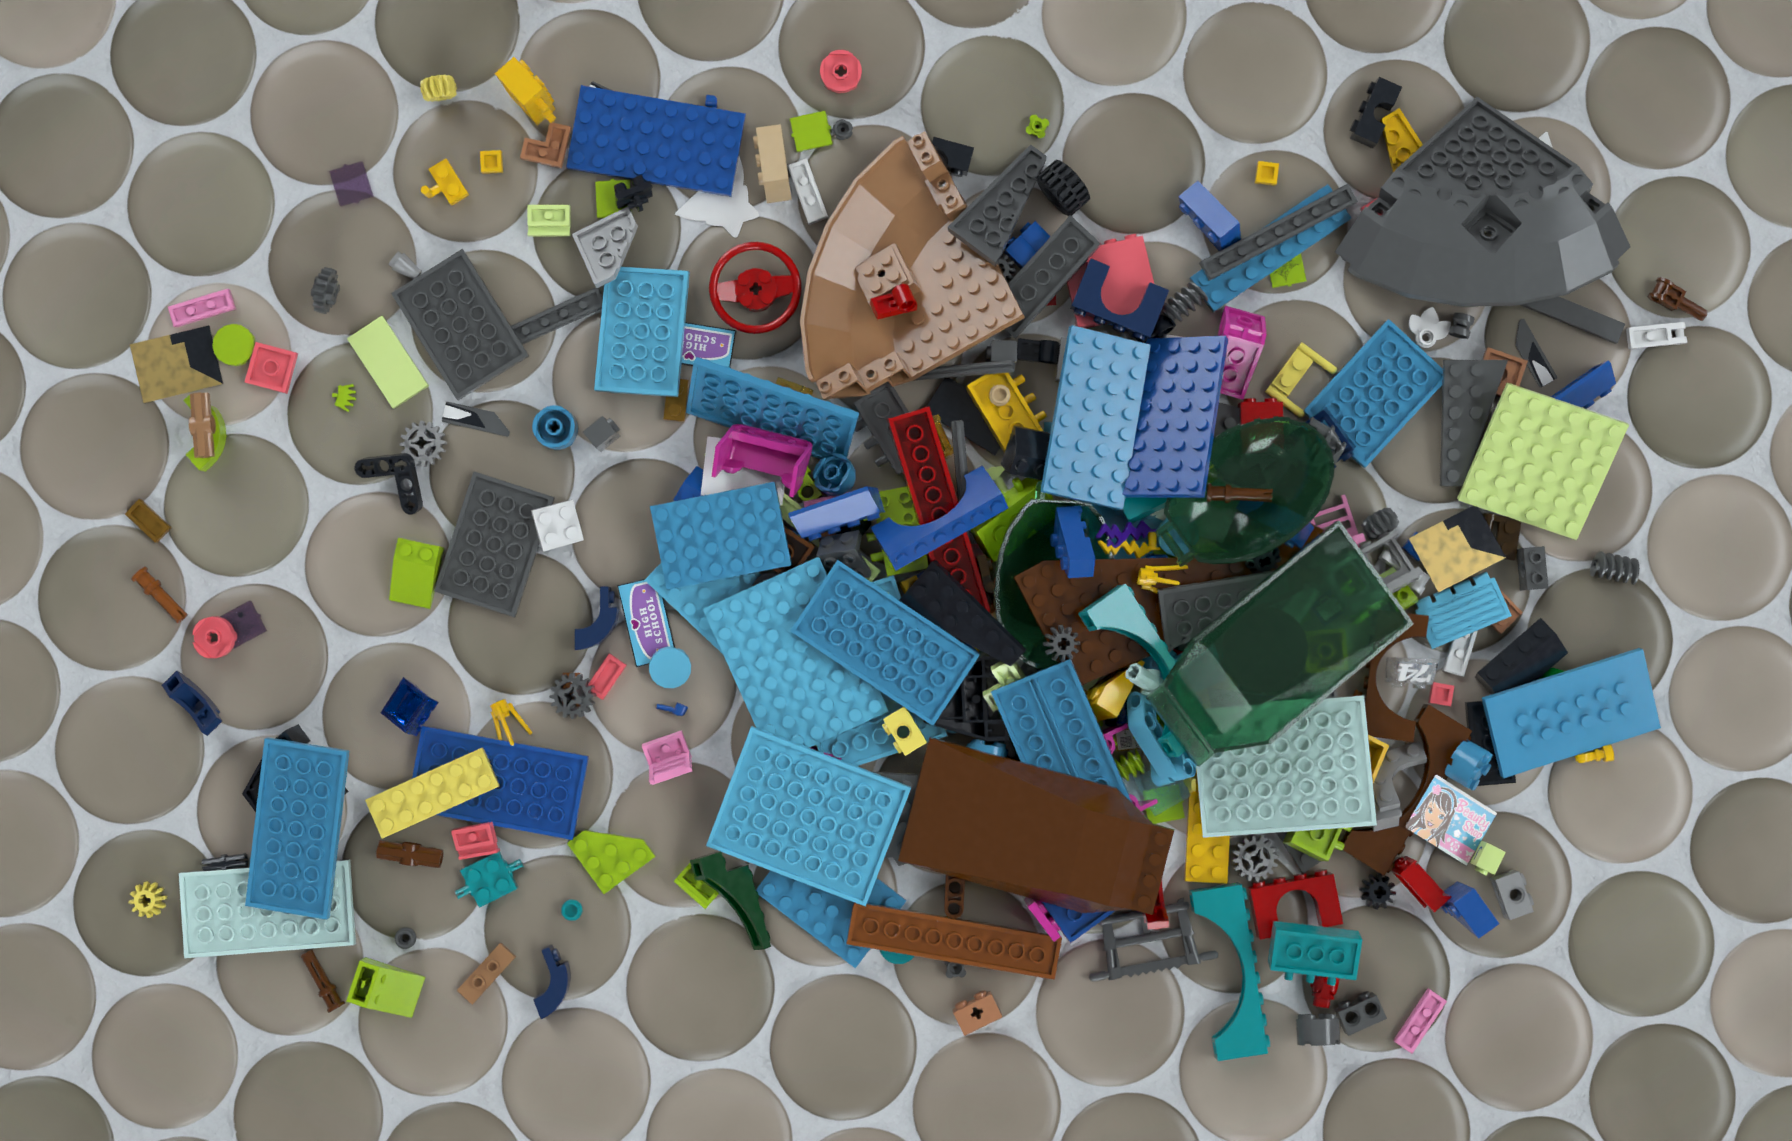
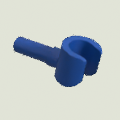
M706 95L705 106L717 109L716 96Z
M677 702L675 708L657 704L656 709L669 711L677 716H683L688 707Z

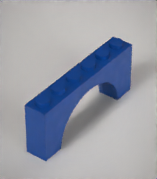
M983 466L964 475L966 479L965 494L955 508L943 517L918 526L900 525L888 517L871 527L878 543L895 570L904 567L1008 509L1002 492Z

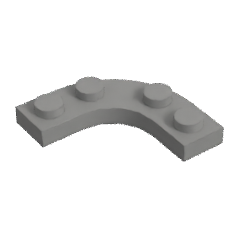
M1420 741L1395 747L1386 752L1373 783L1374 800L1379 813L1400 808V801L1393 786L1394 776L1405 768L1427 763V757Z

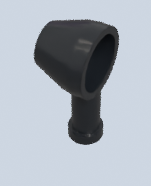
M1161 314L1150 338L1163 337L1164 334L1170 333L1175 326L1167 317ZM1144 339V341H1140V340H1137V341H1138V342H1142V343H1146L1147 339Z

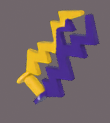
M1140 520L1136 529L1131 522H1127L1122 533L1116 524H1112L1110 529L1106 523H1103L1096 535V538H1100L1106 533L1109 537L1106 544L1102 540L1098 541V544L1106 554H1109L1111 551L1113 555H1116L1122 547L1128 555L1134 552L1136 558H1141L1150 551L1160 550L1157 547L1156 533L1160 532V529H1151L1143 520ZM1148 534V545L1146 542H1143L1139 548L1135 541H1138L1140 535L1146 538ZM1129 535L1134 539L1130 544L1127 542ZM1114 537L1117 540L1115 544L1111 541Z

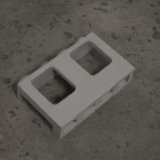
M1397 531L1391 534L1385 532L1377 537L1378 541L1373 544L1369 541L1360 547V551L1356 553L1350 551L1342 557L1343 560L1338 563L1334 560L1325 566L1326 570L1321 576L1348 618L1418 580L1424 574L1420 567L1414 569L1396 541ZM1382 546H1386L1400 566L1398 571L1385 578L1379 576L1368 558L1369 553ZM1347 565L1354 567L1365 585V589L1351 597L1344 595L1333 577L1334 572Z

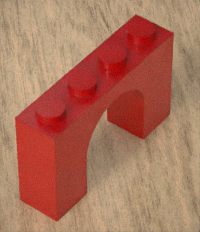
M1327 869L1314 871L1315 874L1309 876L1306 873L1293 875L1294 878L1288 880L1285 877L1274 878L1272 883L1265 884V881L1253 882L1252 886L1247 887L1256 937L1260 940L1271 938L1273 921H1278V902L1284 894L1292 890H1303L1310 894L1314 901L1319 926L1331 927L1343 924L1334 874L1327 872Z

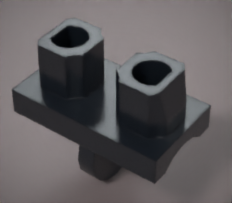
M642 175L632 179L634 186L627 189L625 183L622 182L614 185L615 203L618 209L628 206V209L636 207L637 211L641 212L643 211L642 204L648 203V198L653 196L651 182H646Z

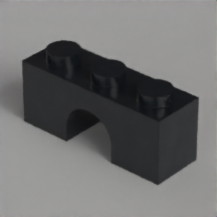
M1381 77L1375 82L1371 81L1366 92L1369 94L1367 101L1363 100L1358 110L1361 113L1359 119H1355L1351 125L1350 131L1352 135L1350 139L1370 148H1374L1377 145L1385 124L1375 119L1374 109L1380 107L1390 111L1395 105L1402 86Z

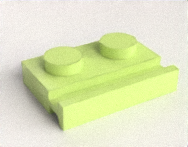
M527 205V235L529 237L571 236V206Z

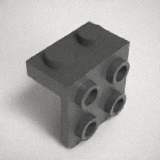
M859 530L821 537L817 557L820 558L827 573L830 572L836 561L839 560L864 578L871 576V570L859 552L862 534Z

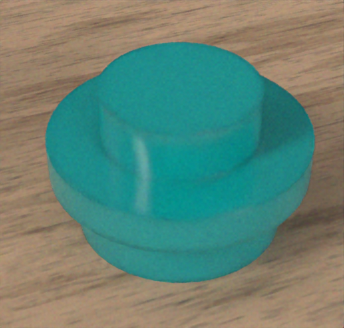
M574 899L567 900L561 908L563 917L569 921L577 920L583 912L581 903Z

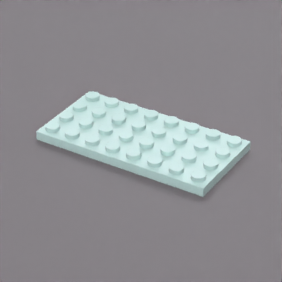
M350 859L337 860L331 912L330 918L327 920L245 906L250 867L179 873L184 958L350 946L356 944Z

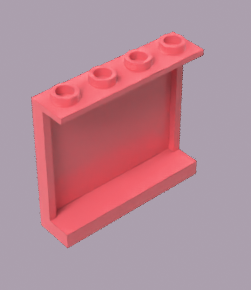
M1137 234L1125 236V240L1116 241V239H1109L1104 241V245H1101L1067 282L1071 303L1089 260L1094 259L1110 266L1101 289V298L1105 307L1118 315L1134 312L1139 307L1149 282L1154 284L1143 235L1137 237ZM1074 314L1076 319L1075 326L1087 329L1100 326L1090 316L1080 317Z

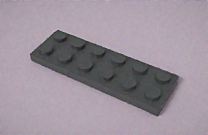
M1071 215L1008 283L1025 316L1024 319L1006 328L1014 338H1017L1102 245Z

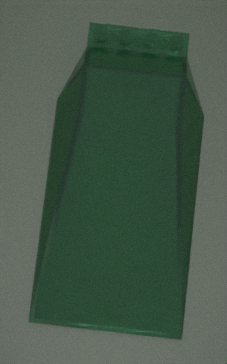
M1340 520L1335 521L1192 638L1163 683L1146 696V699L1194 764L1200 767L1215 753L1273 743L1414 623Z

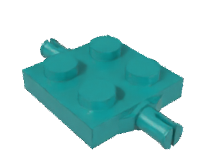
M499 851L462 868L460 872L465 879L466 886L455 891L457 898L460 899L470 893L480 908L518 889L513 878V871L524 867L521 859L508 864Z

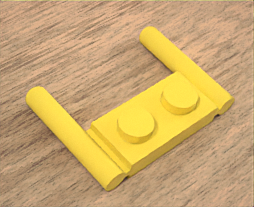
M1303 342L1299 344L1265 390V393L1272 398H1277V402H1283V406L1299 418L1305 416L1303 409L1290 401L1287 396L1292 392L1313 361L1331 374L1337 372V367Z

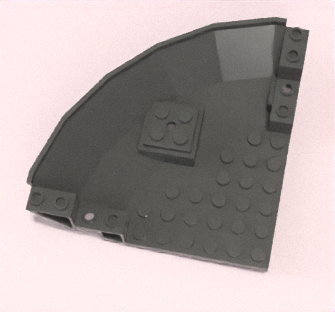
M1476 97L1393 172L1381 187L1379 197L1361 211L1335 253L1341 256L1342 260L1351 264L1348 271L1355 277L1404 297L1460 307L1516 306L1567 295L1612 273L1619 265L1618 259L1631 246L1613 207L1609 202L1605 204L1590 194L1593 183L1577 164L1479 97ZM1489 233L1491 234V237L1485 236L1484 234Z

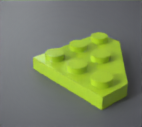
M584 830L574 837L573 840L567 842L603 894L656 857L646 841L640 838Z

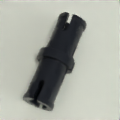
M246 853L231 856L223 854L221 857L203 859L202 865L211 864V866H204L202 869L203 871L246 867L248 866V861L239 860L248 859Z

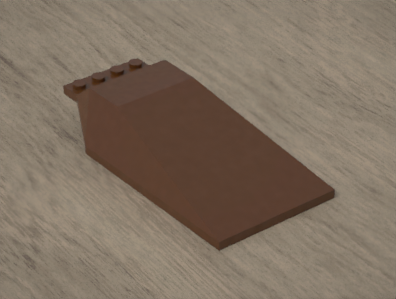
M930 737L898 861L1081 913L1132 909L1152 915L1175 829L1153 824L1116 787Z

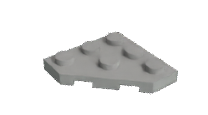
M628 207L572 234L596 288L617 278L637 231L638 225Z

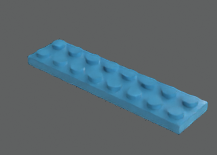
M1327 184L1268 225L1333 192ZM1345 209L1211 281H1208L1202 269L1189 279L1204 291L1208 297V301H1204L1211 311L1215 312L1351 220V216Z

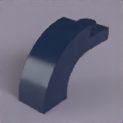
M600 586V612L596 621L589 627L575 629V650L589 649L600 644L614 630L619 617V608H611V603L615 602V592L611 591V587Z
M175 671L162 684L169 698L176 701L191 715L200 731L206 736L222 722L219 716L220 710L195 683L179 671Z
M553 945L544 947L541 950L550 972V984L546 992L533 999L540 1019L547 1017L557 1009L565 999L570 987L571 971L568 961L559 963L561 956L558 949H554Z

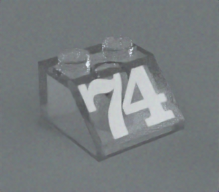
M1386 657L1385 682L1392 683V687L1404 688L1405 683L1413 684V688L1426 689V685L1433 684L1439 660Z

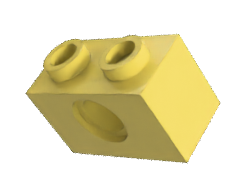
M905 707L883 718L885 723L882 726L888 736L890 734L893 735L896 740L893 745L899 754L903 752L906 756L927 743L910 712ZM900 726L908 727L910 733L907 737L902 738L897 734V729Z

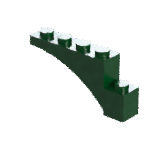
M714 852L690 860L695 881L701 880L716 890L735 910L749 935L753 950H763L771 947L770 935L766 930L764 913L759 905V895L755 890L753 874L749 869V865L737 866L726 870V860L722 856V852Z

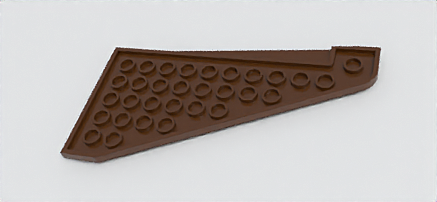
M1244 556L1095 559L1093 577L1068 578L1065 570L1061 569V560L1041 561L1013 576L1047 642L1050 639L1046 638L1045 634L1053 635L1050 630L1052 627L1058 631V626L1063 625L1064 630L1067 627L1072 628L1071 634L1074 632L1078 633L1074 640L1080 641V645H1074V648L1078 649L1079 652L1074 653L1071 651L1073 655L1071 661L1083 686L1094 679L1151 656L1141 645L1123 634L1105 629L1089 631L1078 614L1080 611L1114 587L1126 584L1133 590L1136 601L1145 609L1146 617L1155 625L1158 636L1164 641L1158 594L1150 590L1141 589L1142 585L1137 584L1140 568H1145L1146 565L1188 566V569L1154 571L1158 573L1160 578L1180 582L1179 585L1157 582L1156 585H1152L1157 589L1253 573L1246 567ZM1280 556L1281 561L1277 563L1278 569L1272 568L1271 571L1286 570L1289 591L1254 608L1268 607L1304 589L1288 559ZM1061 640L1057 645L1062 649V645H1066V641ZM1058 657V658L1056 659V661H1057V663H1060L1061 661L1059 660V657Z

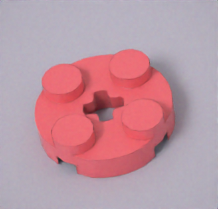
M835 50L829 53L821 62L820 76L828 90L836 93H846L857 87L861 80L862 68L859 60L851 52ZM840 66L843 67V70L847 71L842 77L835 74V70H839Z
M219 616L200 620L195 625L192 634L194 635L193 645L195 650L205 658H221L231 652L237 640V633L234 631L231 623ZM211 633L218 635L217 641L211 642Z

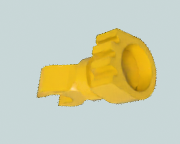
M1611 744L1602 746L1601 750L1597 748L1593 751L1575 755V760L1578 763L1593 760L1601 761V758L1604 762L1614 761V751Z

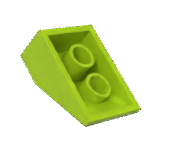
M398 538L393 558L389 600L431 609L445 547Z

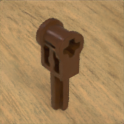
M1657 278L1655 288L1652 293L1648 294V298L1651 301L1664 306L1670 311L1679 308L1699 321H1703L1707 317L1708 311L1684 297L1687 291L1666 278Z

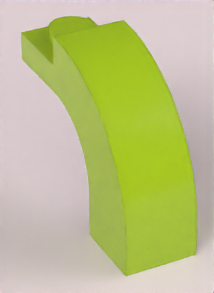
M189 395V396L186 397L183 401H184V402L188 405V407L191 409V407H190V406H191V405H190V395ZM211 406V414L216 423V431L213 434L215 457L194 458V447L185 454L198 470L204 472L216 463L226 443L225 422L219 410L214 406Z

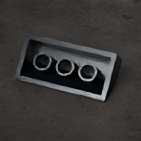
M1014 425L1001 462L1003 468L1012 475L1042 480L1050 433Z
M1540 618L1479 670L1475 678L1492 695L1538 680L1565 657L1568 651L1557 634Z

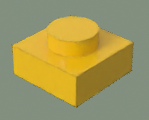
M501 150L480 151L482 174L503 173Z
M1258 161L1255 183L1276 186L1279 163Z

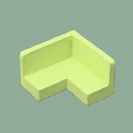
M1000 661L990 666L992 673L999 683L983 691L982 694L993 712L998 710L991 691L1026 677L1017 662L1009 666Z

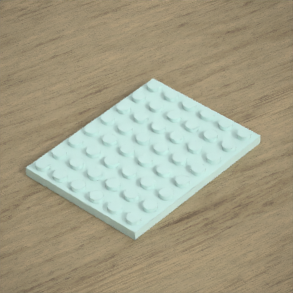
M1364 695L1205 708V711L1212 716L1216 729L1194 745L1203 838L1377 825Z

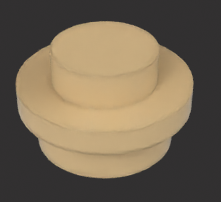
M996 385L989 392L990 401L996 406H1003L1010 400V391L1004 385Z

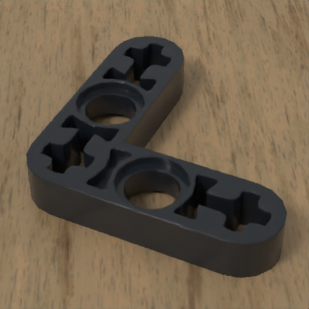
M400 453L366 457L355 463L354 470L361 478L395 475L401 508L406 514L412 515L422 509L421 491L414 459L411 455ZM381 460L388 463V471H384L380 467ZM403 461L407 463V466H395V463ZM363 465H365V466H372V465H373V468H371V469H369V470H366V469H363L362 466H363ZM404 479L411 481V489L405 488L403 484ZM409 502L415 503V507L409 506Z

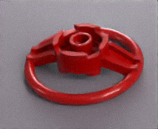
M747 242L731 248L720 257L710 276L709 295L714 310L727 325L744 333L761 334L779 328L792 317L801 298V278L795 263L783 250L764 242ZM750 250H761L775 255L783 261L791 274L771 276L767 270L752 268L740 273L737 280L718 283L719 275L725 264L737 254ZM755 285L762 288V290L758 291V295L750 292ZM793 294L786 311L776 320L764 325L754 326L740 323L733 319L720 303V301L740 303L749 311L761 312L767 310L774 300Z

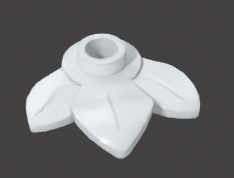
M1433 307L1424 311L1421 317L1412 314L1409 319V328L1415 334L1416 343L1422 348H1429L1435 344L1436 340L1445 338L1451 327V322L1449 321L1439 322ZM1423 334L1428 336V341L1422 339Z

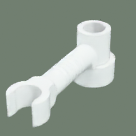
M1386 550L1382 551L1378 558L1399 570L1400 566L1393 555ZM1423 572L1424 574L1418 580L1408 585L1417 596H1421L1425 590V584L1430 579V576Z

